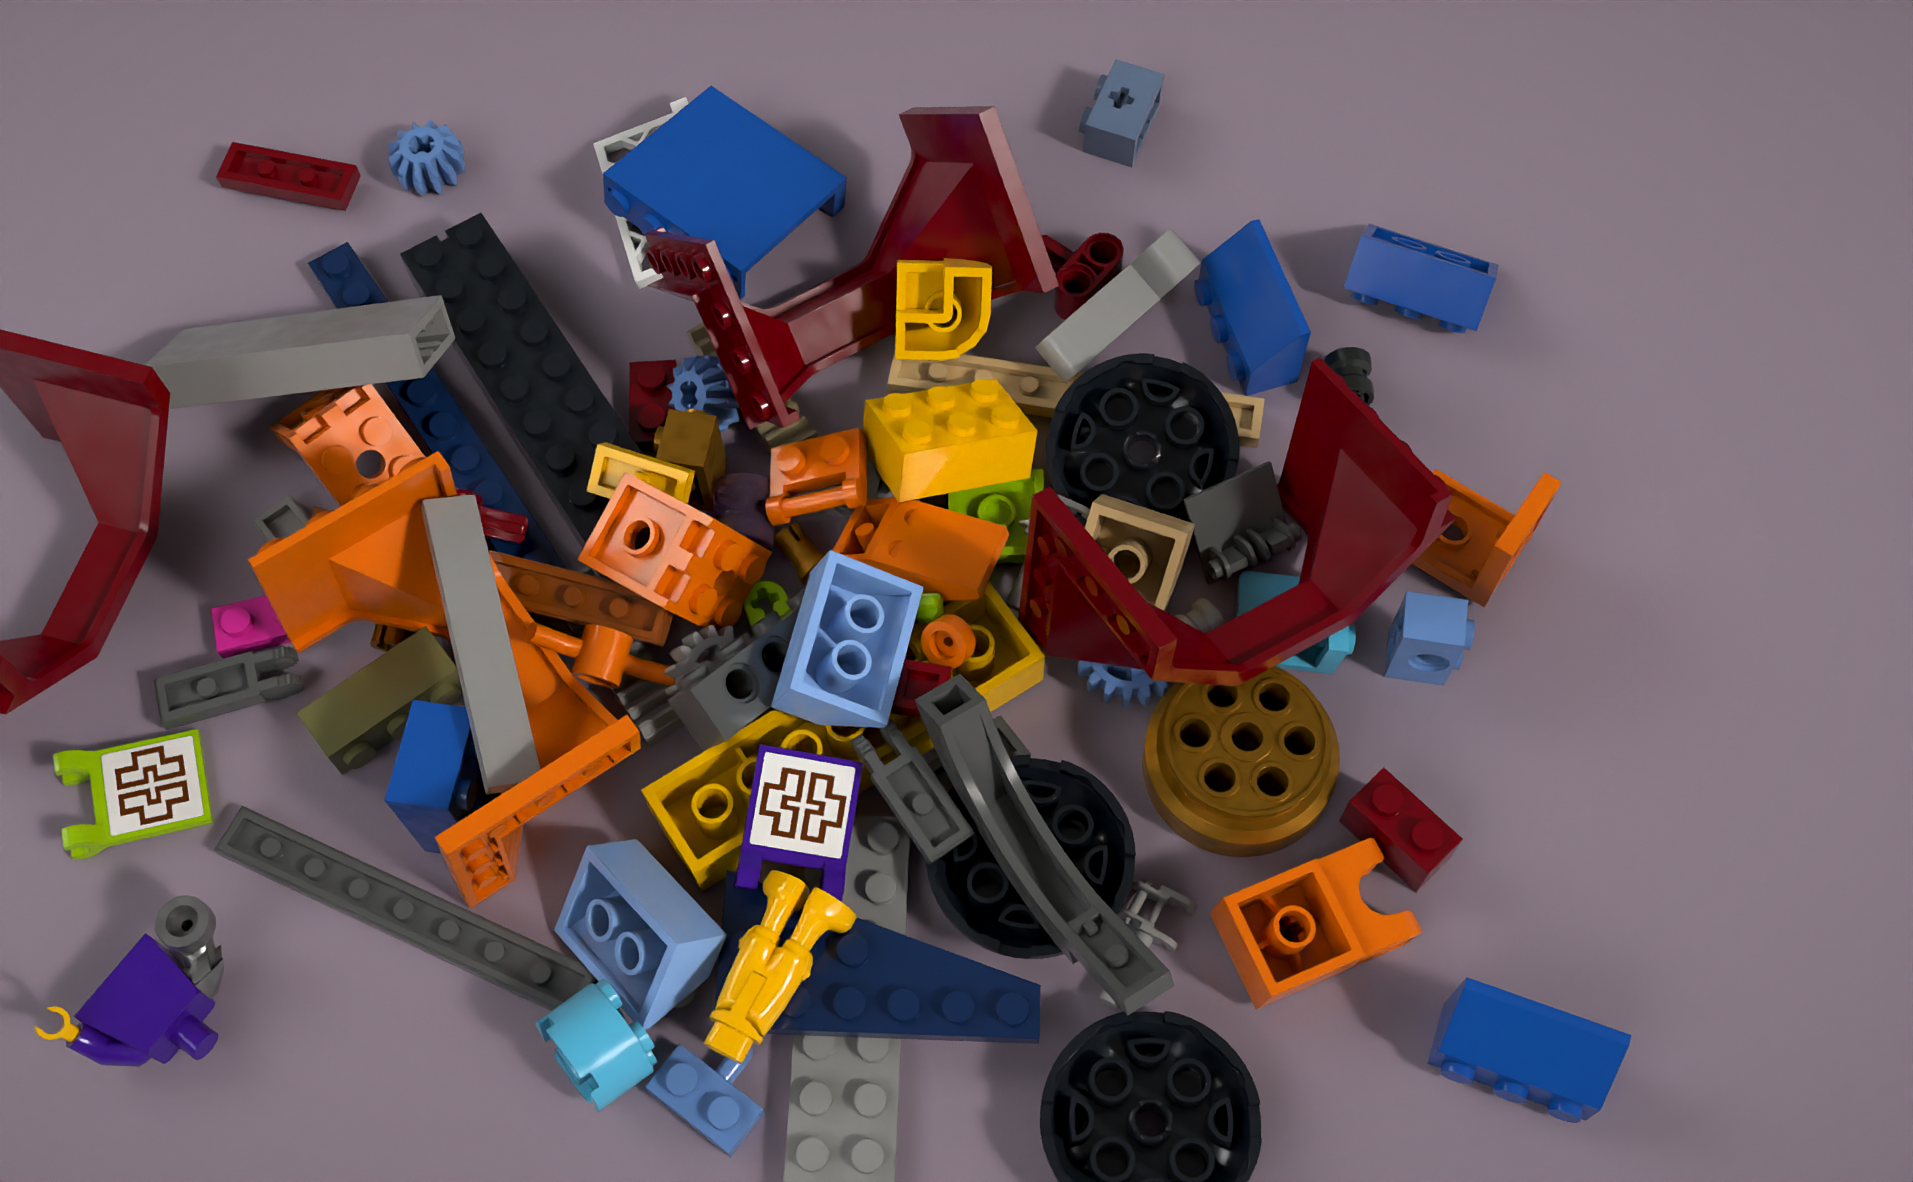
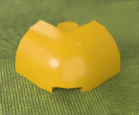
M944 258V261L897 260L895 360L943 361L960 358V355L975 347L984 333L987 332L990 320L992 266L979 261Z

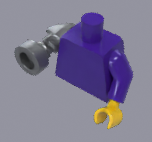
M189 895L174 897L166 902L158 911L155 920V932L160 941L174 951L182 953L185 967L171 951L145 933L74 1015L82 1023H79L77 1026L70 1023V1016L63 1008L57 1006L46 1007L45 1009L58 1013L61 1016L62 1026L53 1034L45 1033L42 1029L34 1026L36 1034L47 1040L62 1038L67 1041V1048L104 1066L140 1067L151 1058L165 1064L173 1058L179 1049H182L195 1060L205 1057L215 1046L219 1035L203 1023V1020L215 1006L213 997L218 993L224 972L221 944L216 948L213 940V934L216 929V916L212 909L197 897Z

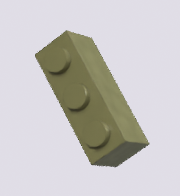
M424 626L298 711L297 715L329 760L343 775L351 769H358L369 763L378 750L394 739H402L413 700L453 705L463 692L456 665L428 628Z

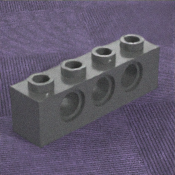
M806 587L785 601L790 609L779 616L775 610L751 626L755 635L748 641L744 642L741 637H738L717 651L715 655L720 661L709 670L705 664H702L678 681L683 689L668 699V702L702 751L727 741L771 706ZM762 654L768 659L770 670L764 665ZM726 680H728L734 688V697L731 696L727 691L725 683Z

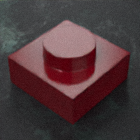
M904 659L891 713L922 718L915 699L950 680L952 667Z

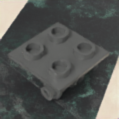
M1270 461L1183 499L1189 522L1195 524L1193 536L1208 585L1222 578L1224 580L1230 579L1233 573L1246 567L1254 568L1259 561L1267 562L1270 560V556L1285 549L1291 551L1295 549L1296 542L1302 539L1300 530L1295 523L1287 525Z

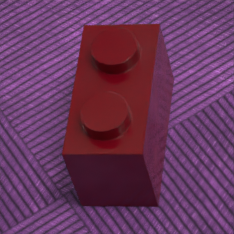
M1384 767L1349 800L1339 820L1360 841L1374 838L1384 855L1382 862L1415 892L1451 858L1463 840L1462 837Z

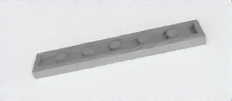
M474 494L425 499L421 505L422 517L485 793L487 795L505 792L541 768L476 497Z

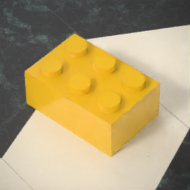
M996 378L978 379L971 383L947 387L935 386L929 390L904 394L892 393L885 397L865 400L862 432L866 436L867 457L898 502L1030 478L1037 429Z

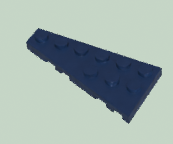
M728 870L726 873L721 928L727 936L719 953L714 1011L725 980L738 954L739 939L750 928L761 924L768 897L763 892V883L758 882V888L755 891L734 888L735 873ZM804 905L801 910L794 912L780 935L779 947H782L785 941L790 939L801 917ZM856 918L852 928L847 932L837 933L828 930L816 941L810 950L813 956L810 976L801 982L784 1011L767 1032V1034L1039 1044L1041 985Z

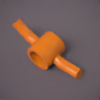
M532 622L526 630V641L575 658L571 674L585 682L608 688H619L622 676L626 674L667 686L675 685V679L664 674L665 669L670 667L669 665L629 655L633 638L621 631L605 626L586 624L582 637L579 639L536 622Z

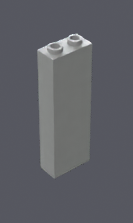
M442 295L183 329L145 365L153 367L170 392L169 409L424 378L455 340V335Z

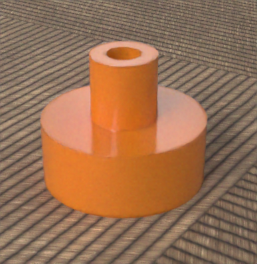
M946 614L938 617L924 628L921 635L922 650L932 664L950 666L954 669L968 660L975 650L976 641L971 627L966 621L956 615Z

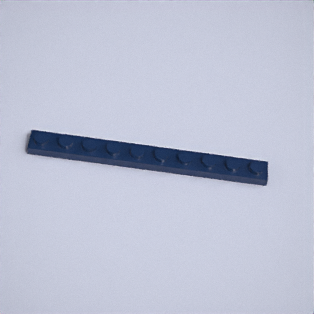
M348 242L308 262L311 271L336 309L388 302ZM431 368L424 378L385 382L430 452L434 454L439 451L448 463L456 488L483 494V506L528 517V527L522 543L518 544L487 537L495 551L567 569L434 369Z

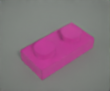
M266 595L211 608L216 649L223 659L250 651L255 652L291 643Z

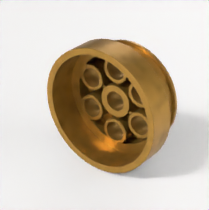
M1276 666L1239 686L1175 683L1161 698L1153 711L1148 724L1142 754V772L1146 790L1153 806L1165 823L1191 844L1212 853L1231 857H1255L1274 853L1302 838L1316 824L1325 810L1335 788L1340 765L1337 734L1328 713L1304 683L1289 672ZM1215 694L1223 695L1231 701L1232 705L1229 707H1218L1212 704L1208 697ZM1264 698L1275 699L1282 705L1283 710L1270 711L1262 706L1260 700ZM1187 733L1197 734L1206 744L1201 747H1190L1180 737ZM1238 737L1248 738L1255 743L1257 749L1253 751L1240 750L1234 745L1232 740ZM1288 741L1300 742L1307 748L1309 753L1306 755H1295L1286 748L1284 743ZM1210 777H1220L1229 784L1230 789L1225 792L1213 791L1206 785L1205 780ZM1272 781L1280 787L1282 794L1278 796L1266 795L1259 789L1257 783Z

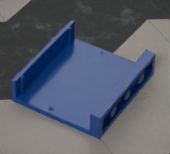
M713 86L708 87L603 173L604 203L613 214L618 217H624L640 228L643 234L658 227H664L666 233L715 240L740 300L745 296L746 272L818 208H821L832 217L841 211L845 205L847 184L846 176Z

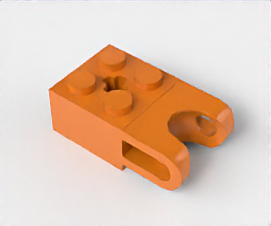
M1374 838L1360 841L1320 859H1313L1225 896L1210 912L1212 920L1256 1010L1409 943L1422 933L1423 930L1413 912L1405 910L1400 913L1382 915L1370 910L1361 899L1359 891L1361 877L1369 874L1376 864L1384 859V855ZM1279 929L1281 932L1289 930L1293 935V940L1291 942L1286 940L1281 935Z

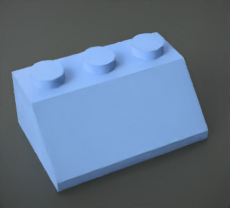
M830 550L810 572L771 707L818 725L884 728L890 716L924 587Z
M637 839L588 845L586 847L554 929L598 981L606 979L623 1004L621 1008L633 1022L635 1020L638 1021L644 1030L650 1029L709 978L727 936L720 926Z

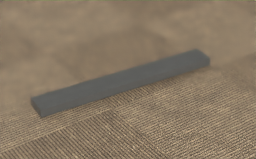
M241 806L214 849L217 854L550 1011L554 1010L588 984H597L599 982L583 963L244 806Z

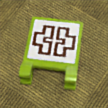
M198 729L97 751L66 750L53 754L55 774L57 776L62 775V781L65 786L77 785L89 779L91 782L95 825L78 824L61 829L63 848L66 851L71 850V858L73 860L92 857L111 846L213 824L201 734Z

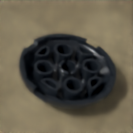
M1148 353L1118 356L1097 364L1083 373L1060 398L1055 407L1046 437L1047 468L1052 486L1057 495H1061L1091 509L1092 502L1104 494L1189 522L1183 499L1236 476L1240 452L1239 435L1234 415L1228 402L1214 383L1203 373L1184 362L1180 363ZM1137 441H1147L1154 447L1156 454L1150 462L1139 463L1129 457L1128 450L1130 446ZM1077 512L1074 516L1085 527L1087 519Z
M1031 755L1009 756L1031 800L1064 852L1094 891L1118 915L1127 900L1132 886L1136 852L1133 832L1128 817L1115 795L1094 775L1068 761L1061 759L1060 763L1047 759L1031 758ZM953 786L948 791V794L973 829L974 835L931 865L926 861L929 884L943 914L965 937L994 953L1021 959H1044L1063 955L1064 953L1044 930L1001 869Z
M1164 1011V1013L1133 1012L1128 1016L1125 1012H1119L1107 1016L1082 1030L1068 1043L1054 1062L1043 1089L1040 1106V1133L1048 1164L1058 1182H1248L1255 1169L1261 1150V1115L1259 1107L1261 1103L1255 1083L1245 1063L1226 1040L1206 1025L1190 1017L1170 1011ZM1145 1111L1154 1112L1162 1119L1164 1132L1157 1136L1140 1134L1135 1124L1136 1115Z

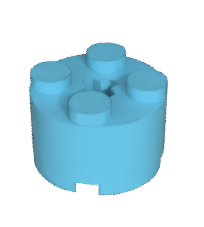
M602 979L597 984H588L536 1022L537 1029L543 1040L547 1042L552 1039L557 1046L554 1049L556 1052L554 1057L584 1099L588 1103L593 1102L594 1109L598 1113L653 1073V1066L657 1063L651 1051L655 1047L651 1038L638 1021L635 1020L629 1025L626 1023V1019L619 1009L623 1004L606 979Z

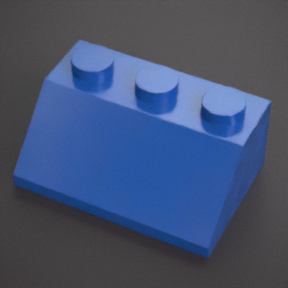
M1260 219L1253 220L1202 259L1199 279L1194 281L1198 303L1202 307L1207 306L1210 313V327L1214 340L1218 344L1223 343L1227 352L1226 363L1230 377L1233 381L1239 380L1245 396L1297 382L1311 334Z
M1369 223L1361 235L1343 288L1353 291L1351 297L1358 301L1377 305L1378 301L1382 300L1396 305L1395 311L1401 315L1421 319L1422 315L1425 314L1440 319L1439 326L1464 334L1467 328L1477 331L1496 281L1499 265Z
M1466 977L1443 1004L1427 1064L1441 1068L1440 1074L1449 1080L1462 1084H1472L1474 1080L1494 1087L1493 1093L1504 1100L1514 1103H1526V1100H1530L1548 1107L1547 1113L1557 1119L1578 1123L1581 1119L1586 1121L1601 1110L1627 1052L1631 1035Z

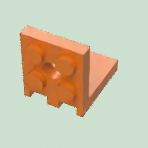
M372 384L320 390L269 427L282 444L299 453L339 506L353 500L355 494L362 488L370 484H381L397 475L402 467L411 460L419 457L426 458ZM367 450L376 451L381 458L379 470L371 476L360 475L356 468L357 458Z
M1435 469L1433 474L1439 476L1453 493L1448 510L1456 517L1452 525L1457 526L1462 531L1464 538L1458 541H1451L1440 535L1412 564L1482 607H1485L1526 543L1532 538L1562 484L1561 481L1546 472L1542 474L1514 515Z
M625 472L577 560L658 606L703 628L714 625L716 631L726 626H733L738 621L742 612V606L754 584L762 577L766 562L772 552L713 517ZM649 527L650 538L644 547L636 550L635 538L643 528Z

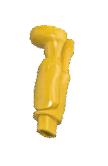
M777 870L770 871L763 882V892L768 897L764 917L760 925L753 926L739 939L738 954L718 997L715 1011H712L709 1016L714 1025L703 1043L713 1051L739 1064H742L752 1044L760 1045L763 1042L762 1037L767 1034L784 1011L801 982L810 976L813 965V956L810 950L816 941L828 930L837 933L847 932L852 928L857 918L856 914L848 906L829 893L816 887L810 893L809 888L802 880ZM804 905L801 917L790 939L786 940L782 947H779L780 935L794 912L801 910Z

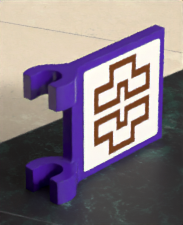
M760 744L733 887L755 891L758 888L761 862L770 861L821 870L822 874L818 888L842 902L846 864L863 762Z

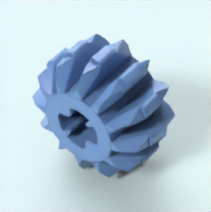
M431 119L424 127H419L415 122H412L410 131L397 130V141L388 144V153L390 155L388 158L390 161L389 167L393 176H396L401 186L407 192L416 189L424 197L430 189H434L441 195L442 186L445 184L457 186L456 175L465 173L464 148L461 141L457 139V136H454L453 131L449 129L448 125L438 127Z
M717 355L684 358L683 365L673 368L675 382L666 385L672 391V399L667 404L668 406L679 411L698 409L709 415L717 416L720 433L727 431L728 425L739 421L736 410L739 404Z

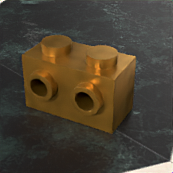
M669 409L665 426H658L655 433L653 450L656 459L694 470L695 475L688 505L698 510L715 512L727 467V458L717 416L709 415L698 409H687L685 411Z

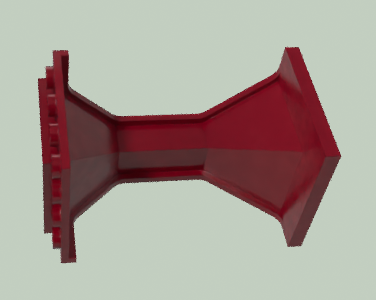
M995 106L913 107L898 114L911 147V159L866 257L859 264L772 307L758 308L740 302L715 240L666 233L664 227H658L644 234L650 246L645 249L647 259L653 270L658 275L662 274L663 278L647 286L695 303L749 430L766 421L784 428L800 420L798 411L786 407L784 404L812 375L896 332L897 260L944 261V258L987 263L992 266L991 300L1021 291L1044 294L1059 286Z
M0 329L1 389L43 438L62 442L98 521L40 635L0 641V713L6 715L98 657L158 537L170 392L151 366Z
M1319 357L1311 362L1279 484H1277L1282 507L1304 530L1307 536V545L1297 586L1205 634L1144 600L1054 490L1048 487L1032 495L1018 621L1047 656L1142 669L1152 680L1239 686L1351 625L1456 520V517L1448 510L1453 493L1439 476L1434 475L1412 452L1410 446L1405 441L1400 440L1382 422L1376 411L1367 406L1347 386L1343 377L1335 373Z

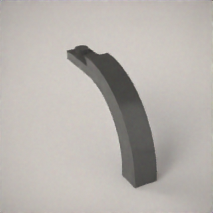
M961 674L915 699L934 748L977 830L1024 903L1072 964L1079 961L1127 1016L1172 988L1174 982L1170 970L1094 891L1048 828L1007 754L986 699Z

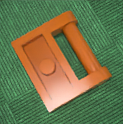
M859 427L771 448L770 498H767L765 506L767 517L773 526L789 523L791 517L829 508L847 505L851 509L866 505L867 441L865 434ZM842 484V486L804 494L796 497H791V495Z

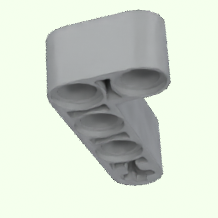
M1169 228L1130 265L1035 347V350L1066 384L1201 262L1177 234Z

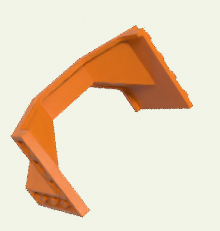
M439 451L427 458L419 457L411 460L402 467L397 475L381 484H370L362 488L355 494L353 500L333 511L327 510L316 514L306 523L304 528L286 538H276L267 542L258 550L256 555L247 559L282 628L298 653L355 621H368L414 632L426 626L433 636L444 638L451 643L421 512L422 501L425 499L458 496L450 466ZM490 554L541 769L435 836V840L455 885L470 909L515 880L523 826L526 822L641 749L639 730L628 715L617 720L575 679L555 651L526 641V630L534 620L504 580Z

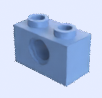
M1406 591L1388 631L1384 677L1444 686L1453 669H1460L1464 649L1470 650L1473 643L1475 621L1467 619L1468 600Z

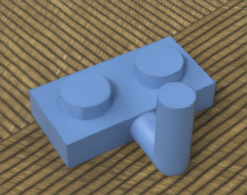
M679 1044L645 1086L651 1095L730 1158L765 1114L762 1107L732 1085L753 1058L754 1050L752 1046L742 1064L725 1057L714 1071Z

